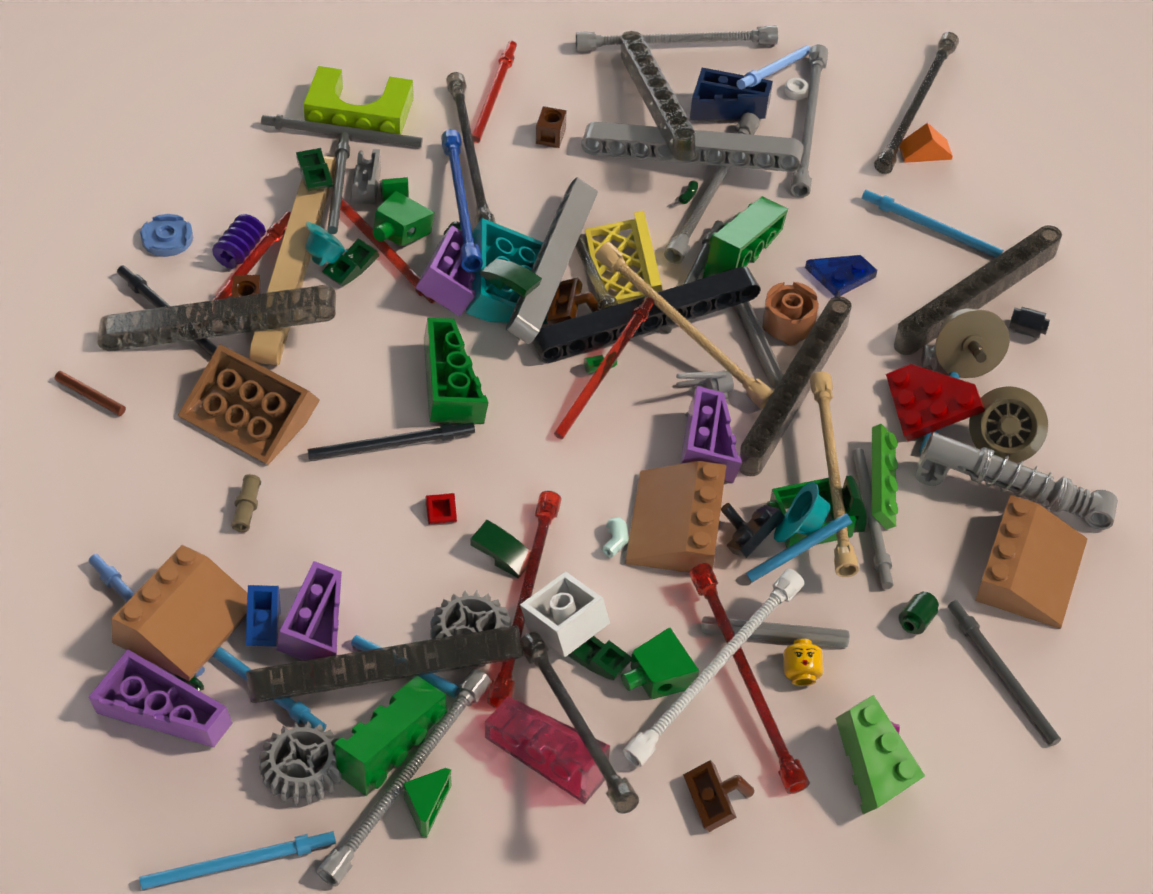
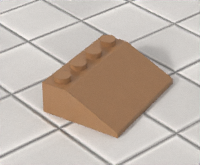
M219 344L178 416L269 465L306 425L320 399L309 390Z
M695 461L640 471L625 564L712 576L726 465Z
M1010 495L975 601L1061 629L1088 538L1040 504Z
M181 545L112 617V643L125 650L128 649L145 660L190 681L247 617V592L210 558Z

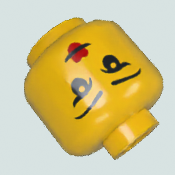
M797 639L793 645L788 646L784 650V674L786 678L792 680V684L798 686L813 685L823 675L822 650L817 645L812 644L811 640Z

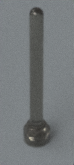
M580 234L575 247L599 298L597 309L602 310L618 305L617 299L608 294Z

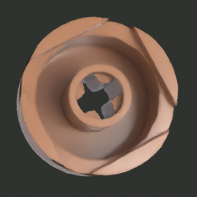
M785 282L778 283L771 287L767 293L762 327L771 336L784 341L785 344L796 345L799 341L808 338L815 329L819 309L817 294L812 288L803 283L793 282V285H784Z

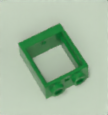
M829 478L772 489L771 498L767 502V506L777 508L785 515V509L790 508L801 488L807 483H816L819 489L818 494L830 504L829 512L834 521ZM849 516L852 524L847 526L848 538L853 536L856 524L855 516ZM830 522L824 523V524L822 525V527H824L825 525L829 524ZM795 533L784 541L786 548L809 535ZM837 534L831 535L818 544L836 541Z

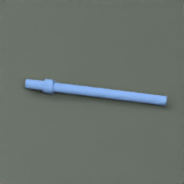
M806 45L757 71L752 70L746 73L744 78L737 81V87L744 89L748 86L753 87L759 84L761 79L809 55L811 47Z

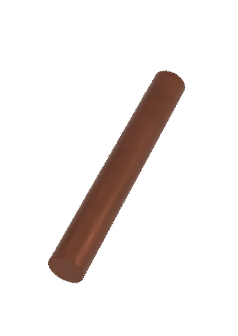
M62 371L56 373L55 380L119 416L124 414L126 410L124 405Z

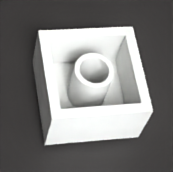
M566 571L520 604L528 630L564 657L610 624L603 597Z

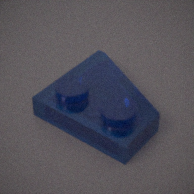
M862 255L809 259L805 264V269L836 298L876 278L877 269Z

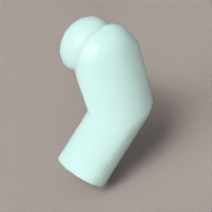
M619 517L609 519L606 524V528H610L608 532L611 533L612 538L602 547V551L609 558L615 556L629 540L627 524Z

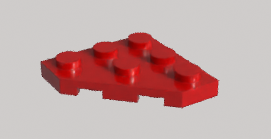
M913 364L886 374L903 435L907 442L985 411L979 391L973 383Z

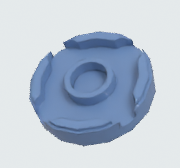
M175 214L157 215L152 218L153 221L148 224L146 222L140 231L143 247L149 253L156 256L168 257L178 255L184 252L193 241L191 224L184 221L183 217Z

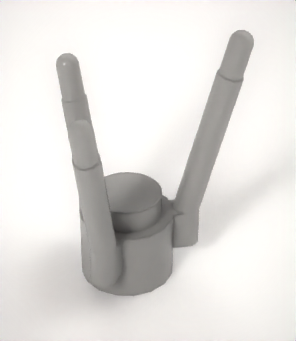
M725 370L718 372L678 373L676 375L678 379H695L677 382V387L706 384L707 389L723 392L725 399H728L727 393L732 392L734 388L733 378L730 372Z

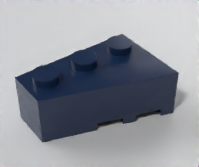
M702 67L692 96L690 120L741 119L745 113H752L759 119H765L770 104L773 81L761 79V82L753 87L748 86L744 89H739L737 81L744 78L745 75Z

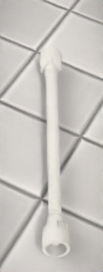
M786 569L772 585L773 591L770 593L768 600L763 603L761 608L754 613L742 629L725 645L713 661L698 675L696 680L669 707V710L661 716L659 721L650 730H647L644 734L639 732L627 744L622 752L629 762L637 767H642L657 750L655 744L658 742L659 736L671 725V722L691 703V700L718 673L730 657L735 654L766 617L771 614L775 607L784 600L789 602L798 593L805 583L796 571Z

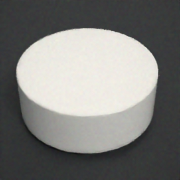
M791 78L785 84L784 93L790 99L802 100L808 96L809 84L801 78Z

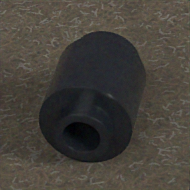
M1025 307L1021 309L1014 308L1009 328L1015 329L1016 333L1039 339L1040 334L1046 335L1050 319L1045 318L1046 313Z

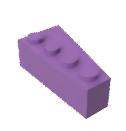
M128 649L88 697L97 714L210 747H215L233 724L226 706Z

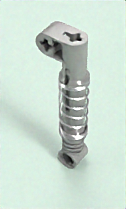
M935 432L931 433L921 451L915 476L924 485L936 486L941 484L948 471L953 469L969 475L972 481L978 483L985 481L987 487L996 485L1000 487L1001 492L1009 490L1014 492L1016 497L1023 495L1028 497L1029 501H1039L1043 503L1044 508H1050V510L1055 512H1067L1069 510V513H1075L1076 516L1080 517L1082 515L1086 523L1092 528L1105 530L1113 526L1118 500L1110 491L1096 490L1090 494V490H1084L1082 487L1077 488V485H1074L1071 479L1064 476L1054 482L1052 472H1049L1047 475L1037 471V466L1031 469L1023 466V461L1018 464L1008 460L1009 456L1002 458L994 455V450L992 449L990 450L985 447L978 449ZM1046 500L1049 501L1048 506L1045 505Z

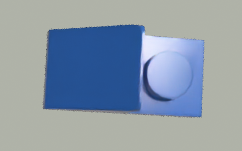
M248 585L246 646H277L278 618L281 615L279 586Z

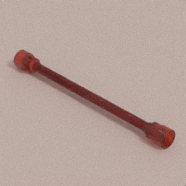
M543 491L539 495L535 512L539 523L513 619L511 636L506 647L501 672L498 673L495 680H492L489 688L487 703L497 709H507L512 702L516 684L512 680V671L525 623L520 604L532 596L548 528L552 520L558 516L562 498L553 491Z
M709 563L699 564L690 570V578L698 594L708 600L726 643H728L735 636V633L718 597L717 584L719 583ZM740 646L735 654H733V659L779 758L780 770L778 773L788 794L798 793L806 789L810 782L798 759L794 760L793 756L789 754Z

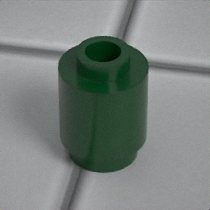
M923 591L915 594L899 614L898 619L902 628L908 633L922 634L938 613V600L929 592Z

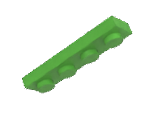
M881 423L872 427V516L887 530L896 527V514L898 513L896 503V491H898L896 481V469L898 468L896 448L898 442L895 435L889 432Z

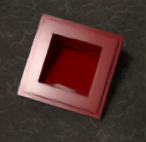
M455 493L426 495L428 524L457 522Z

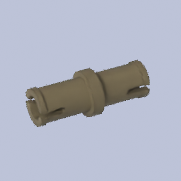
M247 474L243 477L240 495L235 498L236 510L231 526L238 532L249 531L253 511L258 506L257 495L262 481L256 475Z

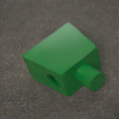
M395 191L377 208L373 235L380 242L388 239L399 246H404L431 234L435 212Z
M667 628L632 652L631 670L623 673L621 679L627 691L642 686L649 698L657 699L685 691L698 677L699 669L672 629Z

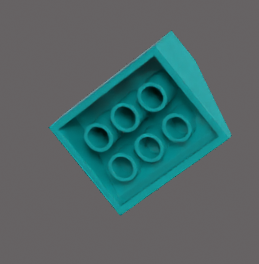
M482 218L472 230L474 244L479 246L483 265L480 270L473 272L475 273V279L472 282V290H475V297L466 308V314L487 322L508 323L520 295L507 285L501 290L479 274L481 270L495 259L510 261L531 271L543 242ZM548 312L546 314L543 324H548V322L546 321Z

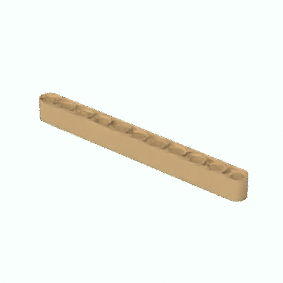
M323 156L333 182L336 159L335 157ZM301 178L251 343L250 360L255 363L276 366L280 364L311 258V254L305 249L310 232L306 222L320 226L331 187L307 191L303 178Z

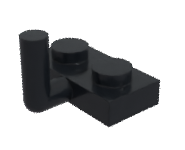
M726 503L722 506L721 511L737 529L732 536V540L726 546L733 554L747 558L785 516L779 509L764 505L752 514V519L747 523L730 503Z

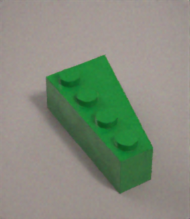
M762 196L754 203H750L742 213L739 212L721 230L714 232L708 243L710 251L703 278L738 267H746L750 261L754 263L759 258L762 249H766L783 230L788 208Z
M427 318L424 334L429 422H474V424H484L489 402L486 395H483L481 391L480 380L478 376H475L472 368L473 363L470 356L466 354L465 344L455 319Z
M418 675L392 695L388 707L380 705L373 711L370 722L366 725L359 722L352 728L353 736L348 740L341 737L334 743L336 765L342 779L365 796L374 788L378 789L387 778V774L394 767H399L406 759L409 750L414 745H420L425 739L427 731L434 724H438L447 712L446 694Z

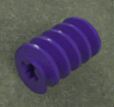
M238 215L219 238L218 242L214 244L212 248L213 256L221 265L229 269L235 268L237 264H242L245 258L249 256L250 251L260 242L261 237L265 235V226L252 215Z

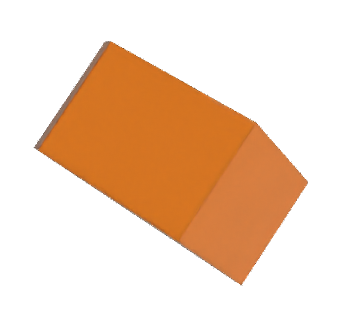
M928 123L899 143L904 163L952 160L953 157L947 139Z

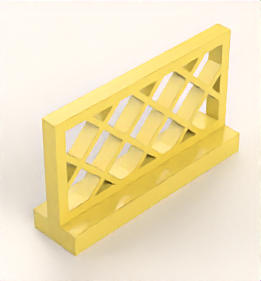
M644 211L634 212L635 219L585 229L601 308L615 306L646 296L641 291H632L631 288L634 285L631 282H628L625 287L616 284L621 276L624 277L620 272L611 271L615 274L610 280L601 277L609 269L595 258V254L603 244L612 240L621 243L617 248L621 253L627 246L635 249L636 251L631 256L622 253L627 266L634 265L641 268L636 274L639 277L643 276L642 280L651 286L656 293L663 291ZM632 229L627 238L618 235L620 231ZM598 235L606 236L602 243L593 240L592 237ZM610 288L619 292L614 297L605 298L604 296Z

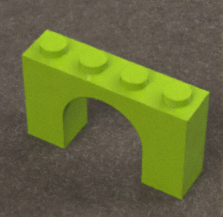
M318 66L303 104L305 121L402 134L414 99L413 80L389 76L384 93L378 100L366 105H353L339 98L343 89L342 69Z

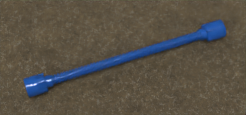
M449 129L441 135V142L444 154L449 156L464 244L461 247V265L467 272H476L482 267L483 261L479 246L474 244L459 160L462 145L461 136L458 131Z

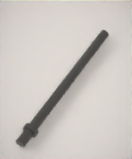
M279 114L276 117L262 115L261 117L262 125L275 126V129L279 130L289 128L338 136L342 132H346L352 138L422 147L423 143L422 137L283 118V115Z

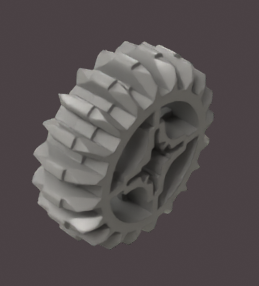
M464 591L462 597H458L453 593L451 601L443 599L441 607H436L434 616L430 621L432 628L430 636L432 641H434L435 649L440 650L442 658L450 656L452 664L458 660L462 661L464 668L468 662H473L478 667L481 660L489 665L491 656L499 658L501 650H506L509 638H511V620L507 616L506 607H501L499 599L491 601L489 593L484 597H480L478 591L474 593V596H468L467 592ZM494 629L489 636L483 638V636L488 634V631Z
M308 721L304 727H299L295 722L293 729L290 730L282 726L281 735L272 732L271 742L264 743V752H260L259 770L260 775L263 777L264 785L270 787L273 796L281 794V799L284 802L293 797V802L296 805L300 798H305L310 804L312 797L315 795L322 800L324 790L333 793L334 783H340L342 779L336 765L334 744L339 739L334 738L331 730L324 732L321 724L314 729L311 728V724ZM288 752H290V754H289L287 757L283 758V762L279 763V761L281 760V758H282L285 754H287ZM327 761L325 766L315 774V770L321 767L323 762Z

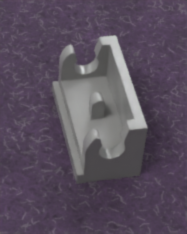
M373 149L372 159L370 160L364 159V153L360 150L357 156L358 165L355 167L350 203L375 205L381 172L380 149Z

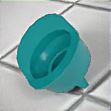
M306 222L310 232L305 249L312 255L314 263L320 266L326 262L334 264L345 251L348 252L334 235L314 223Z
M807 483L797 493L790 508L784 515L785 518L775 529L774 539L777 542H783L795 533L810 535L819 530L824 524L830 511V504L818 494L819 489L816 483Z

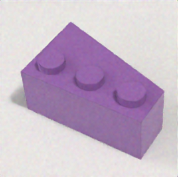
M451 226L437 245L416 289L456 315L461 316L475 297V290H472L475 273L467 272L462 268L460 259L461 247L464 245L462 232L456 227Z
M697 386L689 406L680 464L695 461L725 464V481L734 483L742 461L741 457L737 455L735 447L736 438L735 435H732L730 427L731 418L723 392Z
M313 561L279 631L277 651L309 663L314 661L315 664H319L321 660H325L326 669L333 672L337 655L342 571Z

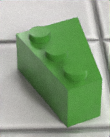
M874 695L835 718L845 754L850 758L854 772L852 778L854 785L858 786L862 800L860 806L863 814L879 808L925 777V774Z

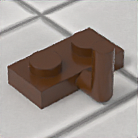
M578 277L560 281L549 307L546 320L549 325L576 318L579 304L586 303L591 312L602 310L591 292L581 293L583 284Z
M711 760L683 774L703 826L708 832L737 818L727 795L728 793L737 789L747 798L754 794V788L740 775H734L722 782L717 768Z

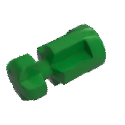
M614 352L608 353L607 358H604L603 355L584 358V366L588 374L606 369L607 364L610 368L617 365V358Z

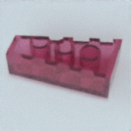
M508 696L485 721V738L583 804L587 803L607 779L610 745Z

